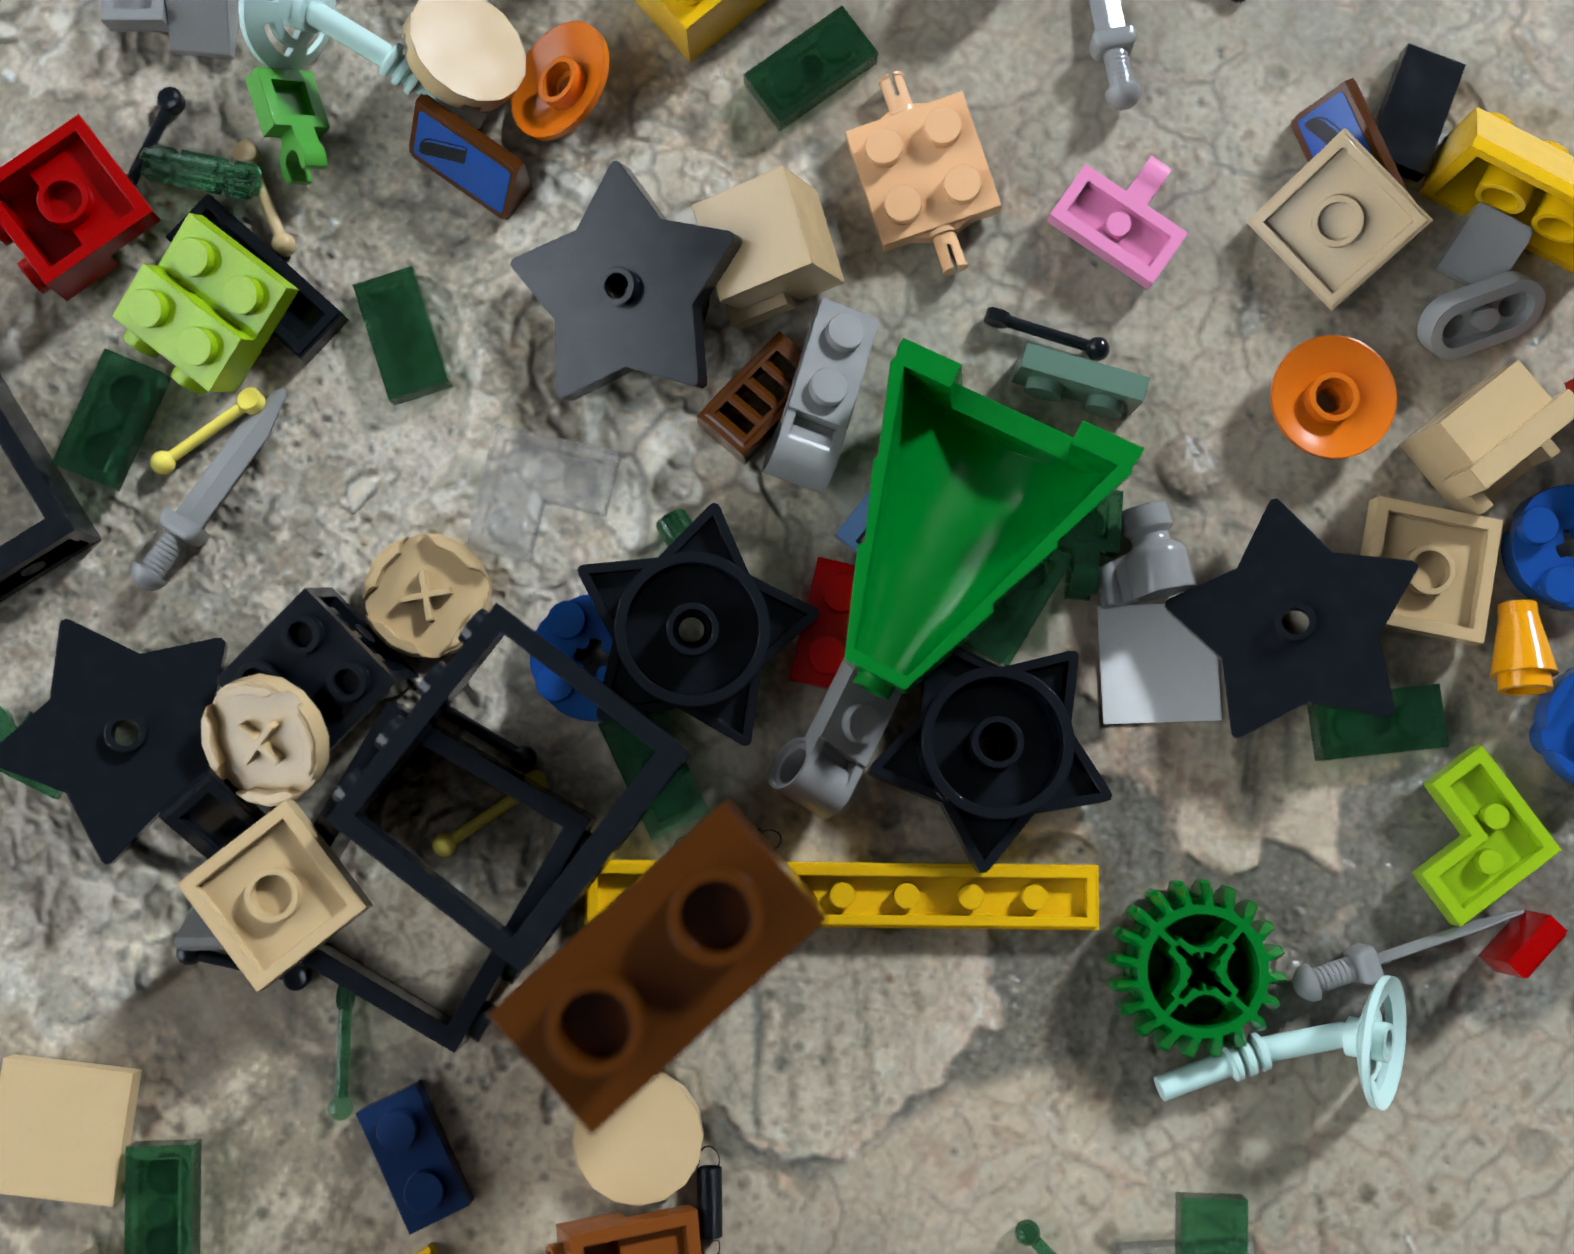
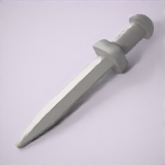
M1088 0L1095 30L1092 33L1089 51L1091 57L1096 62H1104L1109 89L1105 93L1106 102L1113 109L1120 111L1128 110L1137 104L1142 93L1141 84L1133 80L1129 56L1136 40L1135 26H1125L1120 0Z
M280 388L274 391L266 399L265 406L261 412L255 415H248L242 420L176 511L167 506L163 508L159 515V523L165 528V531L145 556L142 563L138 564L133 561L131 565V578L138 587L148 591L164 587L168 582L163 580V576L168 572L186 545L190 544L193 547H199L211 536L202 528L268 439L287 397V392L284 389Z
M1521 909L1474 920L1462 927L1456 926L1379 953L1371 945L1358 943L1346 948L1343 952V958L1313 968L1307 963L1300 965L1293 974V988L1302 999L1318 1002L1322 1000V993L1353 982L1375 985L1384 976L1382 965L1482 932L1525 912Z

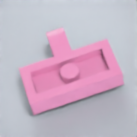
M1152 155L1127 191L1085 164L1047 219L1049 224L1147 290L1153 285L1188 235V232L1148 206L1172 170Z

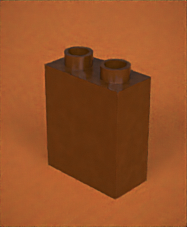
M728 796L488 1014V1017L592 1135L827 920V917L814 891Z

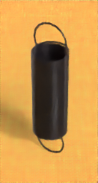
M709 1145L701 1148L702 1151L705 1147H711L717 1152V1150L714 1147ZM719 1154L718 1165L699 1166L700 1160L697 1165V1209L700 1242L718 1241L719 1251L717 1254L720 1253V1241L712 1239H718L723 1236L722 1167L719 1166Z

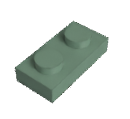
M1027 342L1017 359L1011 382L1025 386V393L1034 398L1055 402L1060 401L1061 397L1086 403L1085 410L1091 414L1104 418L1118 419L1122 417V414L1130 416L1144 402L1150 377Z

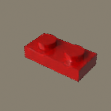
M818 556L807 603L819 610V616L799 634L789 681L826 690L829 689L845 657L855 565Z

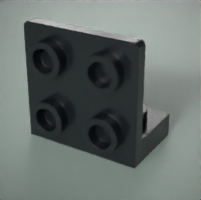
M332 587L304 588L217 677V683L224 687L239 678L259 673L282 677L303 690L321 712L329 734L330 753L382 699L402 695L420 676L372 631L370 625Z

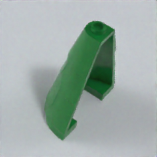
M903 338L897 348L896 356L890 362L878 456L873 459L865 541L857 545L845 651L847 665L858 672L853 683L887 701L890 699L893 691L907 695L994 616L993 607L1054 554L1058 544L1130 477L1132 469L1138 462L1144 448L1082 420L1074 437L964 387L962 364Z

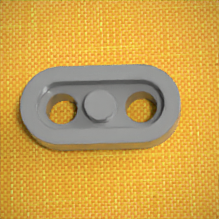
M1507 271L1445 293L1434 299L1421 314L1417 325L1419 342L1438 357L1445 360H1455L1519 337L1528 332L1540 319L1546 304L1545 291L1538 282L1517 271Z

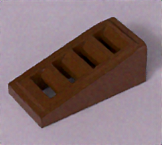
M779 331L697 415L698 426L746 465L774 433L777 424L782 418L793 382L771 362L780 354L797 369L802 350ZM762 372L787 392L781 400L777 399L756 381ZM746 390L770 409L764 417L740 398ZM730 408H733L754 426L748 434H745L724 416Z

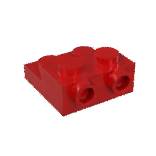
M79 114L0 167V240L6 246L13 242L25 256V258L17 262V265L42 294L52 289L63 299L69 301L119 266L111 255L161 221L92 128Z

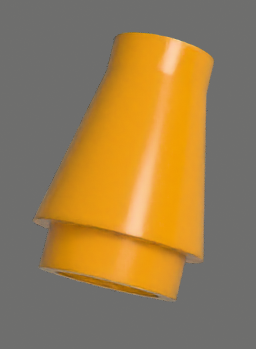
M1512 600L1498 604V620L1489 676L1490 679L1497 681L1498 693L1506 696H1530L1552 691L1554 689L1552 677L1558 675L1559 671L1539 616L1538 602L1534 600Z

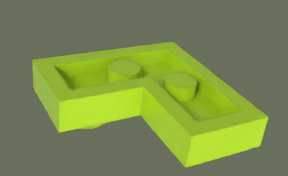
M1482 745L1470 746L1422 783L1460 833V836L1411 873L1450 925L1462 927L1562 851Z

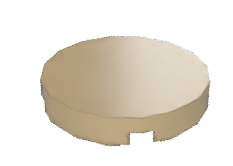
M419 0L403 24L402 39L405 36V42L408 47L405 57L410 70L427 91L449 106L463 110L468 105L474 108L481 107L478 112L493 111L510 100L525 77L526 53L519 34L506 16L487 0Z
M424 534L411 538L405 537L395 541L374 559L364 581L363 599L366 600L365 609L372 631L389 648L416 659H442L457 653L463 646L458 637L471 617L480 609L484 608L488 612L491 610L492 585L483 563L464 544L441 534Z
M259 673L239 678L225 685L216 693L217 695L213 703L206 707L201 719V745L213 772L223 780L228 779L233 786L240 789L234 794L247 802L272 807L279 805L284 800H296L321 780L329 762V734L321 712L303 690L282 677Z
M660 1072L592 1135L576 1117L572 1142L577 1166L594 1190L616 1203L643 1206L664 1201L686 1185L699 1163L704 1132L699 1106L688 1090L664 1072Z

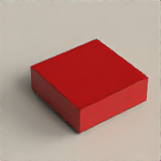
M1524 910L1525 913L1510 919L1478 956L1496 972L1528 979L1564 939L1565 933L1568 930L1550 914Z

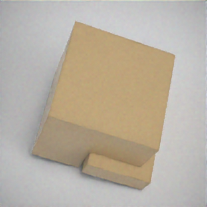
M783 165L691 205L697 225L727 230L739 236L742 240L740 249L716 285L719 301L725 303L732 327L739 330L745 329L796 308L793 297L801 301L845 283L817 190Z
M1517 360L1472 385L1401 442L1399 446L1452 510L1480 515L1494 506L1491 502L1493 498L1530 468L1552 459L1561 451L1551 440V437L1574 419V394L1570 389H1567L1550 397L1521 361Z

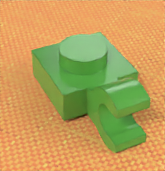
M255 67L245 81L263 136L281 138L280 168L285 182L293 185H310L313 180L309 169L324 170L328 166L327 156L319 139L330 129L312 71Z

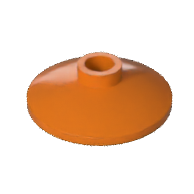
M582 21L565 22L546 32L526 54L525 77L511 97V109L514 121L519 129L531 138L539 141H551L565 136L578 127L597 104L605 87L609 71L608 46L598 30Z
M1325 335L1299 344L1283 358L1272 378L1270 405L1278 428L1295 447L1314 457L1339 460L1354 457L1367 451L1385 436L1395 417L1397 390L1393 375L1386 362L1371 347L1350 337ZM1318 393L1327 394L1332 398L1334 403L1332 412H1324L1319 407L1316 400Z

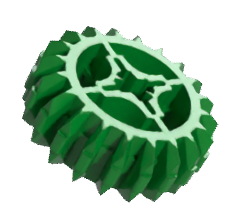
M1195 879L1189 894L1183 881L1171 880L1168 883L1167 889L1168 901L1158 890L1148 889L1145 891V900L1150 908L1148 913L1133 904L1128 905L1125 909L1127 916L1136 923L1133 930L1130 931L1120 926H1115L1112 929V935L1116 939L1126 942L1124 952L1113 950L1106 953L1107 962L1118 967H1124V973L1108 978V987L1117 992L1130 991L1120 999L1116 1005L1117 1010L1126 1017L1138 1014L1132 1029L1141 1037H1146L1155 1031L1154 1044L1165 1052H1168L1177 1042L1182 1055L1187 1058H1194L1202 1043L1206 1053L1212 1057H1218L1222 1055L1223 1036L1237 1048L1246 1047V1036L1241 1027L1246 1024L1262 1032L1266 1030V1023L1257 1014L1261 1005L1274 1010L1281 1007L1280 1001L1276 997L1267 994L1269 983L1279 985L1287 981L1284 973L1269 968V962L1278 960L1285 952L1279 945L1262 943L1272 934L1275 927L1268 920L1253 921L1258 905L1248 899L1235 904L1236 890L1229 886L1221 885L1213 894L1210 881ZM1192 915H1211L1219 921L1210 932L1203 930L1197 937L1188 941L1174 935L1167 929L1168 926L1177 920ZM1234 941L1240 956V975L1236 987L1230 981L1227 973L1228 960L1236 950L1233 946ZM1153 946L1162 955L1165 964L1164 973L1155 984L1159 991L1154 996L1148 979V961ZM1176 949L1200 958L1198 965L1204 971L1203 975L1213 985L1191 977L1192 971L1186 964L1187 960ZM1202 995H1207L1222 1005L1211 1014L1199 1018L1183 1019L1170 1016L1179 1004L1187 1007L1192 1000Z

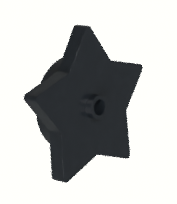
M613 161L608 167L575 231L513 258L510 264L516 274L555 320L556 393L559 398L569 401L577 400L634 370L704 389L707 386V369L703 324L708 312L710 295L742 245L741 238L730 231L667 220L633 172L619 161Z
M1276 498L1271 499L1236 569L1169 598L1165 602V608L1174 619L1222 661L1232 736L1236 739L1243 738L1306 704L1390 719L1395 714V704L1379 635L1417 572L1418 565L1415 561L1333 553ZM1299 611L1307 615L1309 619L1308 628L1300 634H1292L1286 631L1283 627L1282 619L1287 612Z
M717 503L710 504L657 558L580 565L577 569L584 587L613 640L603 683L643 714L679 708L743 746L749 745L752 740L762 667L819 616V610L814 606L749 574L723 512ZM696 618L701 621L704 627V634L699 641L689 643L681 638L679 626L683 620ZM599 707L597 708V718L599 720L613 719Z
M62 620L58 631L50 699L0 743V768L66 793L103 864H114L159 817L160 808L210 766L201 745V719L206 707L213 703L215 694L220 690L217 677L224 671L228 644L222 638H213L140 654L72 620ZM125 720L134 721L139 727L137 740L126 746L118 744L115 741V733L118 726Z
M959 647L921 681L919 716L868 769V774L875 779L939 804L977 873H986L990 870L1034 814L1099 804L1112 798L1111 790L1074 735L1071 723L1079 654L1076 651L1062 652L1008 666H998ZM991 736L999 741L1001 753L997 759L990 760L981 752L979 747L981 738Z

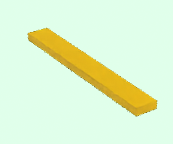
M611 859L585 893L584 925L588 924L657 860ZM787 861L814 891L827 917V920L818 928L1099 930V865L994 863L986 873H977L971 863Z

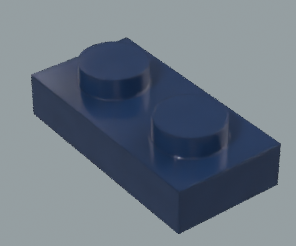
M418 1080L356 1112V1116L409 1235L472 1203L474 1196L422 1080Z

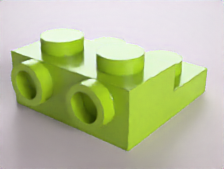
M188 213L158 266L142 264L112 317L127 328L123 339L128 345L150 357H159L161 354L174 364L175 368L171 376L184 388L201 395H206L207 392H236L299 289L203 215Z

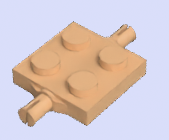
M894 71L892 72L893 84L897 96L895 95L889 73L878 81L889 113L885 114L880 120L845 131L846 141L883 252L885 253L911 243H933L943 275H953L954 266L949 251L957 273L968 267L957 234L973 222L1000 214L1002 205L963 91L929 103L912 104L903 72Z

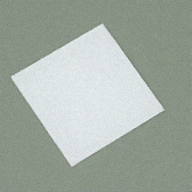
M1165 604L1122 605L1110 609H1102L1101 606H1097L1103 724L1222 721L1218 657L1167 612Z

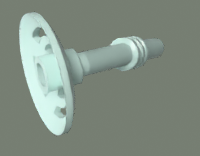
M238 0L239 23L245 43L253 56L269 68L301 70L310 65L320 55L331 37L379 66L378 74L383 78L390 74L392 76L390 83L394 86H398L401 83L404 84L403 92L410 95L413 92L419 96L421 93L424 96L427 94L476 129L480 128L487 117L485 112H478V107L474 108L466 105L461 110L445 104L427 91L410 70L403 53L404 45L399 42L391 45L337 12L336 0ZM269 24L274 37L281 44L288 47L284 55L273 47L267 37L264 25ZM284 26L295 29L292 37L288 34ZM320 31L316 41L308 49V41Z
M1382 976L1369 994L1360 1018L1349 1016L1346 1022L1338 1021L1263 1037L1253 1032L1248 1034L1246 1047L1237 1048L1230 1042L1223 1043L1221 1056L1212 1057L1210 1055L1154 1076L1157 1091L1162 1100L1166 1102L1230 1077L1237 1082L1245 1079V1072L1250 1077L1258 1075V1067L1264 1072L1272 1069V1062L1343 1048L1346 1056L1357 1058L1359 1079L1369 1106L1376 1110H1386L1396 1094L1405 1054L1407 1019L1402 984L1396 976ZM1382 1003H1384L1385 1022L1382 1021L1380 1011Z

